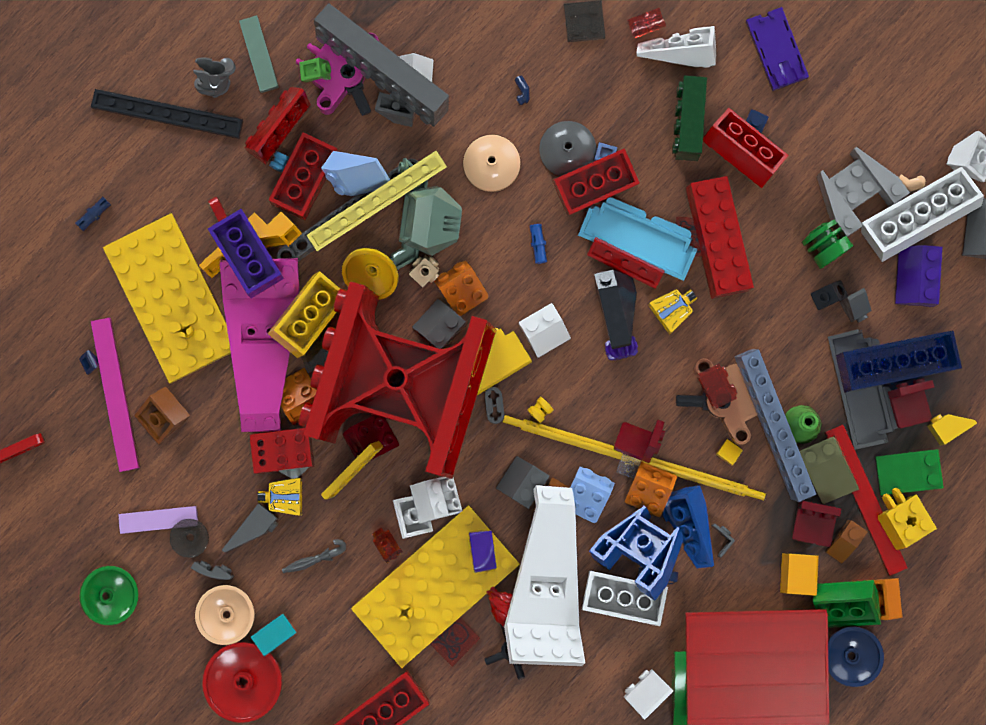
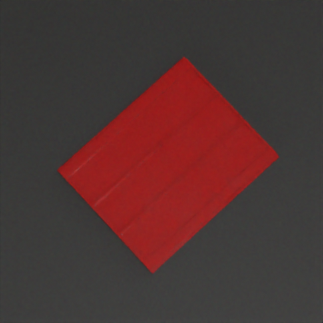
M827 609L685 612L687 725H829Z

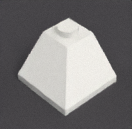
M976 131L956 144L948 157L947 165L954 171L963 167L970 178L985 182L986 136L980 131Z

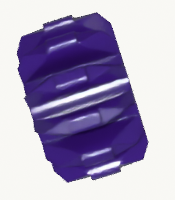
M632 336L630 346L612 349L610 341H607L605 343V352L608 359L620 360L635 356L638 352L637 341Z

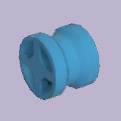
M276 151L274 154L275 158L269 163V166L282 173L290 157Z

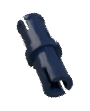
M102 196L94 206L87 209V212L75 224L82 231H85L92 222L100 218L99 216L111 204Z

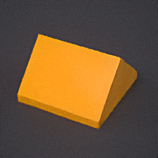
M782 553L780 593L817 596L819 556Z

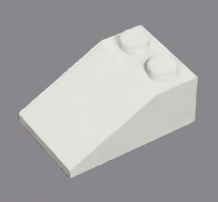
M652 669L650 671L645 670L638 677L640 681L636 685L632 683L624 691L626 693L624 698L644 719L673 692Z

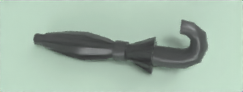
M340 539L333 540L334 545L338 544L340 546L332 550L327 548L321 554L315 555V557L301 558L283 568L282 572L289 573L304 570L322 560L332 561L333 557L342 554L346 550V543Z

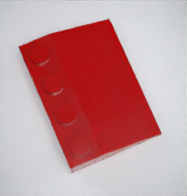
M290 87L288 91L285 90L279 98V103L276 106L273 105L269 110L267 119L259 123L254 136L251 135L245 142L246 146L244 148L246 151L265 165L311 105L302 88Z

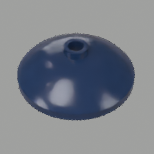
M846 627L834 633L828 640V672L837 682L850 687H860L872 682L881 672L884 663L883 648L877 637L870 631L860 627ZM853 652L854 658L850 660L848 654Z

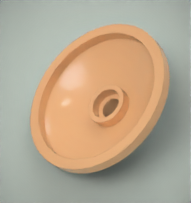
M498 135L482 136L472 142L467 148L463 160L464 171L468 180L475 187L488 192L500 191L510 186L517 178L520 170V156L516 147L506 138ZM492 157L495 159V162L489 163L488 159Z
M230 585L217 586L208 590L200 598L195 611V620L200 633L207 640L220 645L233 644L243 639L251 630L255 618L254 606L249 596L241 589ZM225 611L230 612L229 618L224 616Z

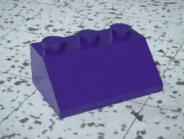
M927 245L910 246L898 253L895 304L935 307L939 304L942 247Z

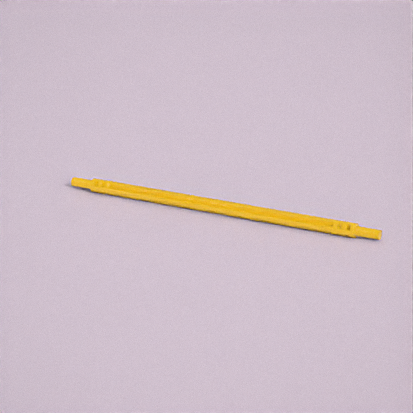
M506 415L503 419V423L519 427L521 430L636 465L641 463L639 459L614 450V446L526 419L520 420ZM653 457L650 463H647L677 477L743 497L746 495L764 501L766 493L750 489L747 485Z

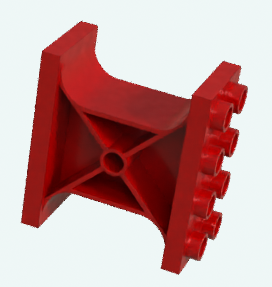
M350 281L348 289H340L335 298L334 311L340 313L336 328L329 326L323 338L322 349L329 352L325 365H317L312 374L311 387L317 389L313 404L305 403L300 413L299 425L305 427L303 435L335 444L341 425L354 414L369 413L421 429L428 438L430 457L425 472L452 479L497 330L488 320L472 316L464 338L456 345L446 349H439L380 332L375 321V311L380 296L365 285ZM405 377L403 384L399 386L400 380Z

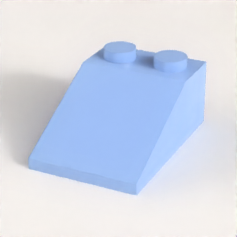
M333 151L321 167L326 178L331 182L335 192L339 195L355 196L373 192L390 181L377 158Z

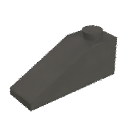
M258 503L222 551L230 552L267 534L269 531L272 533L279 524L277 523L279 518L262 504Z

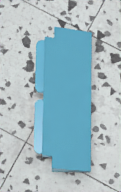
M613 197L605 200L601 207L594 204L589 207L578 236L592 242L597 237L664 270V273L683 281L698 251L697 248L690 246L692 240L690 230L657 216L650 220L646 218L645 211Z

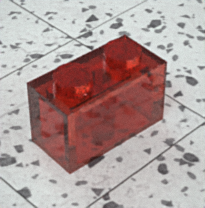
M717 364L696 375L713 410L737 399V390L733 384H729L727 380L729 375L724 366L721 367L720 364Z

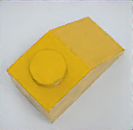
M939 414L930 420L932 423L927 427L941 446L970 429L977 422L972 419L949 414L944 416Z

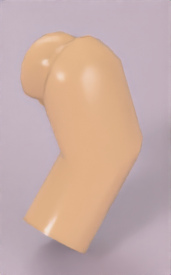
M902 174L899 176L908 191L919 190L925 186L926 179L923 176L910 180Z

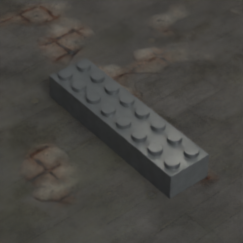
M330 3L314 19L315 33L320 43H326L331 47L334 54L344 57L351 67H357L365 78H371L375 81L378 88L388 91L395 101H401L409 112H415L425 124L435 127L449 111V95Z

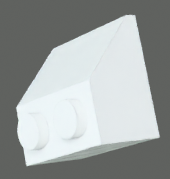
M552 303L523 319L518 324L538 358L571 339Z

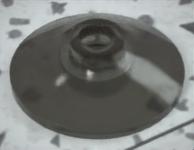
M195 519L179 521L174 525L170 533V544L173 550L183 557L192 558L200 555L209 543V534L206 527ZM192 534L194 536V539L189 540L187 538V535Z

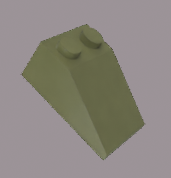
M836 436L799 451L809 477L823 504L859 490Z

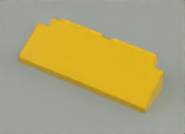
M495 328L497 331L477 395L532 362L514 331L505 336L502 329Z

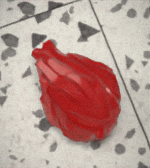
M491 587L490 590L486 591L487 595H489L491 612L496 622L504 627L513 594L499 592L495 587Z

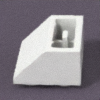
M446 477L435 478L410 486L420 523L462 512L454 477L452 479Z

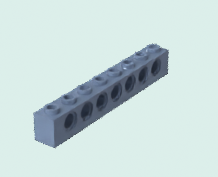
M750 349L734 356L791 500L801 502L816 495L760 351L758 349Z

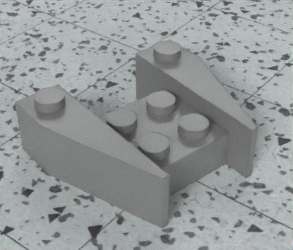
M857 147L850 153L855 162L830 179L823 170L816 176L830 221L834 219L837 221V224L834 226L835 230L839 227L842 228L839 233L841 238L844 236L849 237L863 226L853 210L877 193H879L888 207L898 203L910 193L898 176Z

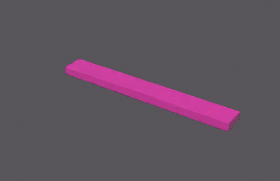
M111 318L91 321L119 472L138 469L140 466Z

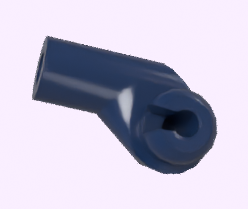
M518 76L515 78V82L521 91V95H518L516 100L519 105H523L524 103L527 104L530 100L529 86L523 76Z

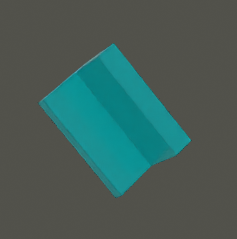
M281 614L251 636V639L265 657L297 632L286 616Z

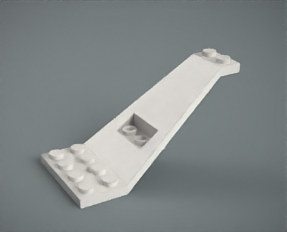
M536 485L533 489L536 509L504 626L509 663L583 666L585 658L579 628L576 519L572 488Z

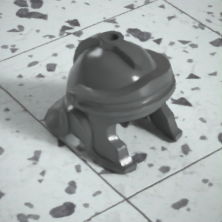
M205 57L196 58L195 63L204 69V71L193 70L194 74L197 75L194 86L198 93L214 98L226 93L230 87L229 76L236 69L233 60L224 58L219 62Z

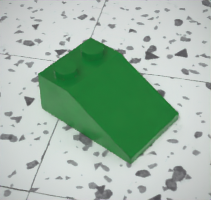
M938 449L875 457L880 495L892 494L891 491L894 488H899L901 493L944 488Z

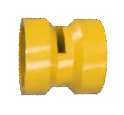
M540 396L536 400V404L530 406L527 411L535 420L541 423L547 414H551L554 409Z

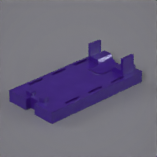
M782 7L769 11L766 17L758 15L746 20L772 91L808 79V72Z

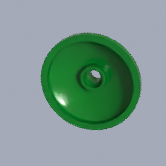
M116 566L100 567L92 571L83 581L79 595L80 604L86 616L93 622L101 625H116L125 621L134 612L138 602V588L133 577L124 569ZM104 592L108 595L106 600L102 597Z

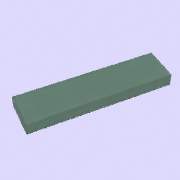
M258 16L240 20L239 23L260 92L263 93L279 88Z

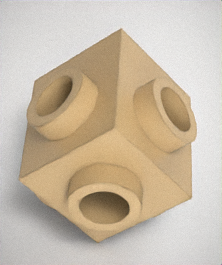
M426 255L423 258L419 256L412 265L414 267L409 272V275L424 287L428 282L432 283L439 276L437 273L439 271V263L432 256L430 258Z

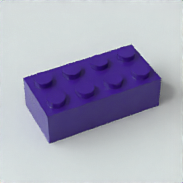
M242 209L208 228L250 298L255 297L284 279Z

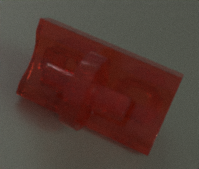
M660 8L627 20L633 38L666 27Z
M381 527L372 533L375 538L373 542L386 563L397 559L399 554L403 552L389 529L384 531Z

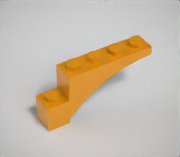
M255 212L248 218L265 248L278 245H287L289 247L302 234L282 212L274 217L268 225ZM218 247L199 266L213 278L220 272V260H226Z

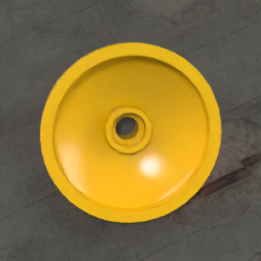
M370 248L357 249L346 257L342 266V276L347 287L350 281L365 285L380 296L379 300L390 296L397 287L399 275L395 264L387 255L378 250Z

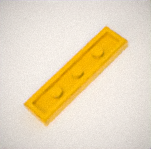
M379 441L371 443L321 496L325 500L335 497L383 448V445Z

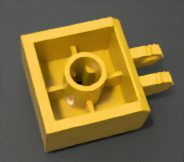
M899 488L892 489L891 492L898 504H895L889 494L883 495L882 499L888 510L878 515V520L896 550L909 547L937 529L917 494L905 499Z

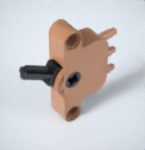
M700 359L694 365V373L705 392L702 393V396L677 395L676 406L702 407V411H708L711 416L720 418L734 444H746L749 442L751 434L745 422L757 416L738 365L733 364L717 372L710 360ZM704 363L708 366L707 373L699 371V364ZM721 397H723V401L727 402L723 407L717 402ZM738 431L744 432L746 436L743 442L736 438Z

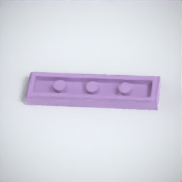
M197 506L118 514L120 534L199 526Z

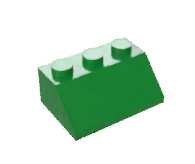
M874 580L817 584V596L814 595L813 603L816 610L827 609L828 627L881 625L879 594Z

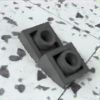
M203 560L201 562L195 561L191 566V569L211 578L223 580L234 578V575L231 574L232 570L223 564L221 567L219 565L215 566L213 570L210 569L212 566Z

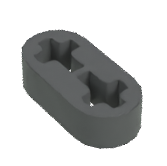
M491 387L485 393L487 418L490 423L499 424L504 419L502 393L498 388ZM491 391L499 394L494 405L492 404V399L488 398V395H491ZM493 407H497V412L501 413L497 421L490 417V414H493Z

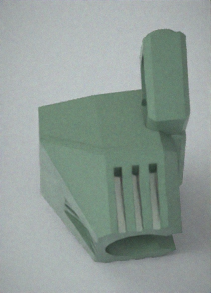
M403 158V162L400 161L398 172H404L413 164L406 158ZM428 180L405 194L399 242H402V246L390 255V259L395 264L397 270L416 260L419 251L433 256L456 243L459 238L462 216L461 206L441 187L433 186L427 188Z

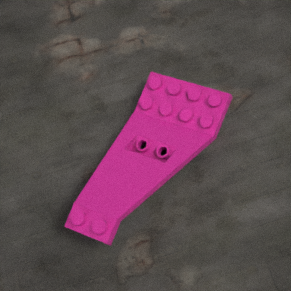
M298 258L273 259L284 279L253 298L247 295L227 260H220L222 297L240 411L241 432L281 431L280 407L290 352L267 333L269 332L268 328L274 326L300 292ZM252 328L255 332L251 333L248 329Z

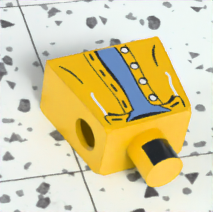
M676 289L651 301L648 306L670 335L693 312L689 305L697 300V297L692 290L681 295Z
M302 478L269 483V491H258V503H269V511L302 516Z

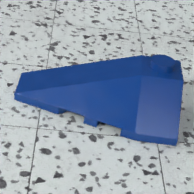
M685 487L671 492L662 513L666 522L669 521L674 530L676 527L680 528L684 536V550L696 568L713 567L714 560L707 506L701 487Z

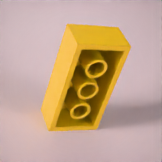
M320 271L309 279L267 334L296 358L303 356L336 314L334 302L340 288Z

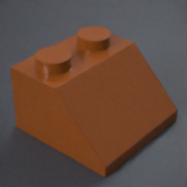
M166 386L150 395L134 415L158 445L178 430L190 417L186 409Z

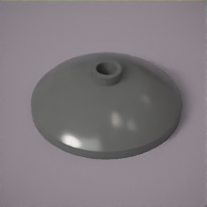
M574 121L558 122L549 127L543 134L539 146L540 158L544 166L551 173L563 176L594 162L596 142L592 133L582 124ZM565 144H571L572 148L566 149Z

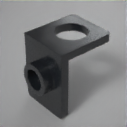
M839 280L812 292L811 297L817 310H821L848 297L842 281ZM837 286L840 288L842 295L839 293Z

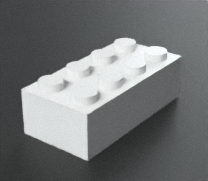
M589 571L582 610L661 626L668 587H665L654 601L638 589L634 582L635 580Z

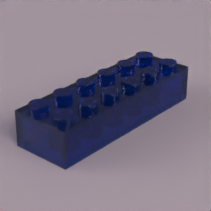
M953 330L846 351L836 355L844 393L951 372L962 368Z

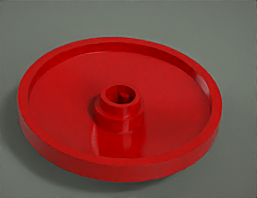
M239 642L230 644L216 652L206 665L202 681L204 696L211 709L226 720L238 723L257 720L267 714L279 699L282 690L281 669L271 653L264 657L254 643ZM242 678L248 681L245 685L241 683Z

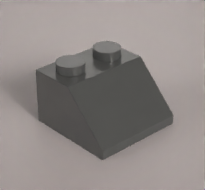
M437 299L412 328L433 347L445 349L464 328L466 321Z
M516 456L496 489L529 509L535 500L533 489L536 485L544 486L549 475Z

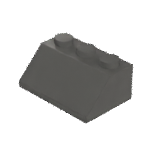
M983 198L981 207L967 214L962 256L986 259V198Z

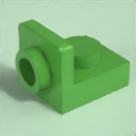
M315 58L299 62L302 82L331 79L329 61Z

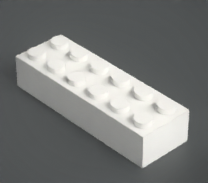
M960 167L862 222L861 233L883 262L981 207L984 195L963 167Z

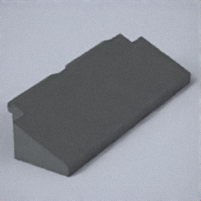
M859 329L829 336L828 340L854 449L889 443L887 433L894 432V429L898 427L888 396V391H891V389L887 386L884 387L883 384L888 375L879 340L872 337L864 339L863 332Z

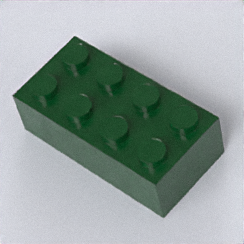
M684 75L683 80L679 81L677 86L676 98H679L675 106V116L678 119H676L673 135H677V138H675L672 146V154H675V160L698 161L702 154L707 77Z

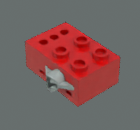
M305 428L251 434L250 444L254 474L281 472L295 479L299 478L308 468L315 467L312 439L303 435Z

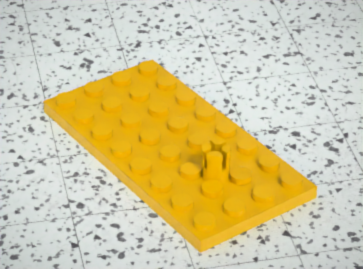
M172 213L103 247L170 384L231 354L226 321Z
M469 505L351 608L401 668L487 594V590L495 587L520 565L492 533L497 568L474 572L469 532L491 530Z

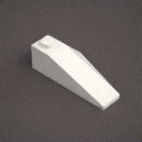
M715 26L690 29V33L681 36L679 33L672 34L673 37L666 40L657 38L638 43L637 56L693 67L707 68L716 65Z

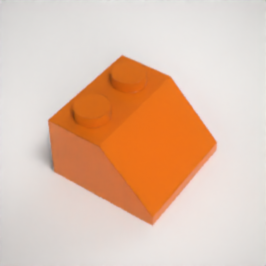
M899 578L874 579L879 594L881 620L902 618Z

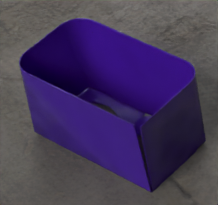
M492 531L469 532L474 572L496 569Z

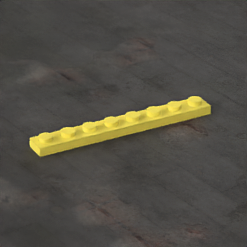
M437 150L306 236L316 251H319L447 167Z

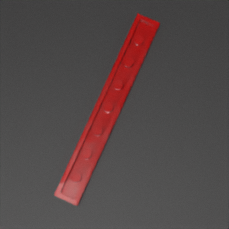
M844 425L824 432L827 439L836 436L859 487V490L852 492V495L888 575L891 576L907 569L908 567L900 549H895L878 520V515L883 513Z

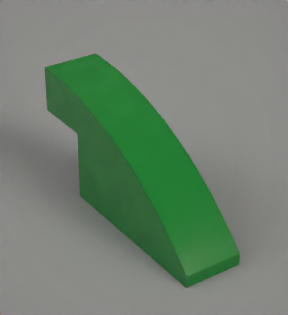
M674 651V669H672V725H687L686 651Z

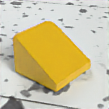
M727 439L716 455L733 466L743 450Z

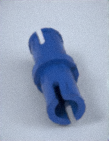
M542 224L530 225L531 247L534 250L535 264L546 263V241L543 238Z

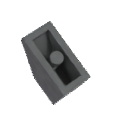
M379 93L375 111L393 123L412 127L416 113L409 112L401 101H395L389 94Z
M864 288L840 302L850 322L857 320L859 323L868 318L867 314L872 311Z

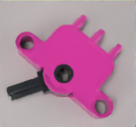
M369 33L372 37L379 41L376 34ZM309 43L307 49L316 55L315 58L327 60L331 66L330 80L318 79L311 81L322 90L317 98L320 112L325 115L332 114L348 93V95L353 96L362 116L371 113V108L362 91L364 89L363 82L365 77L361 74L360 70L357 67H351L341 55L337 56L334 54L331 47L326 43L321 49ZM298 58V59L296 60V64H298L299 67H300V63H299V62H303V61ZM347 71L351 73L350 77L346 74ZM324 101L331 102L330 106L327 108H324L321 105Z

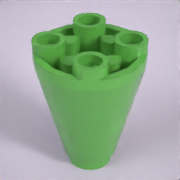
M799 405L792 407L786 412L785 416L796 443H809L817 438L821 431V420L814 409L809 406ZM806 418H807V420H808V423L811 424V425L808 426V425L805 424V419H806Z

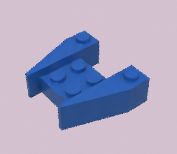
M643 506L603 534L589 552L596 562L609 571L622 554L643 567L644 570L634 582L642 593L655 601L668 584L684 536L678 527L670 535L649 522L651 515L647 507Z

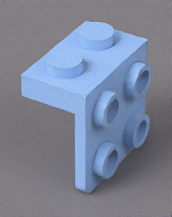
M579 467L570 487L573 491L575 514L592 523H596L611 495L615 483L607 477H601L593 473L590 469Z

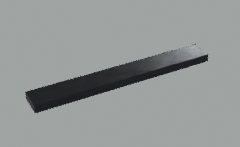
M95 89L91 108L237 139H240L243 119Z

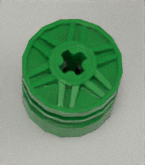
M835 219L815 228L801 242L803 246L811 242L813 243V246L807 252L809 253L817 249L819 253L813 260L819 269H822L854 246L847 236L840 239L836 237L842 228L839 227L832 231L831 228L837 224Z

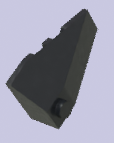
M615 270L594 274L595 288L611 348L616 349L630 346L637 299L634 280L632 277Z

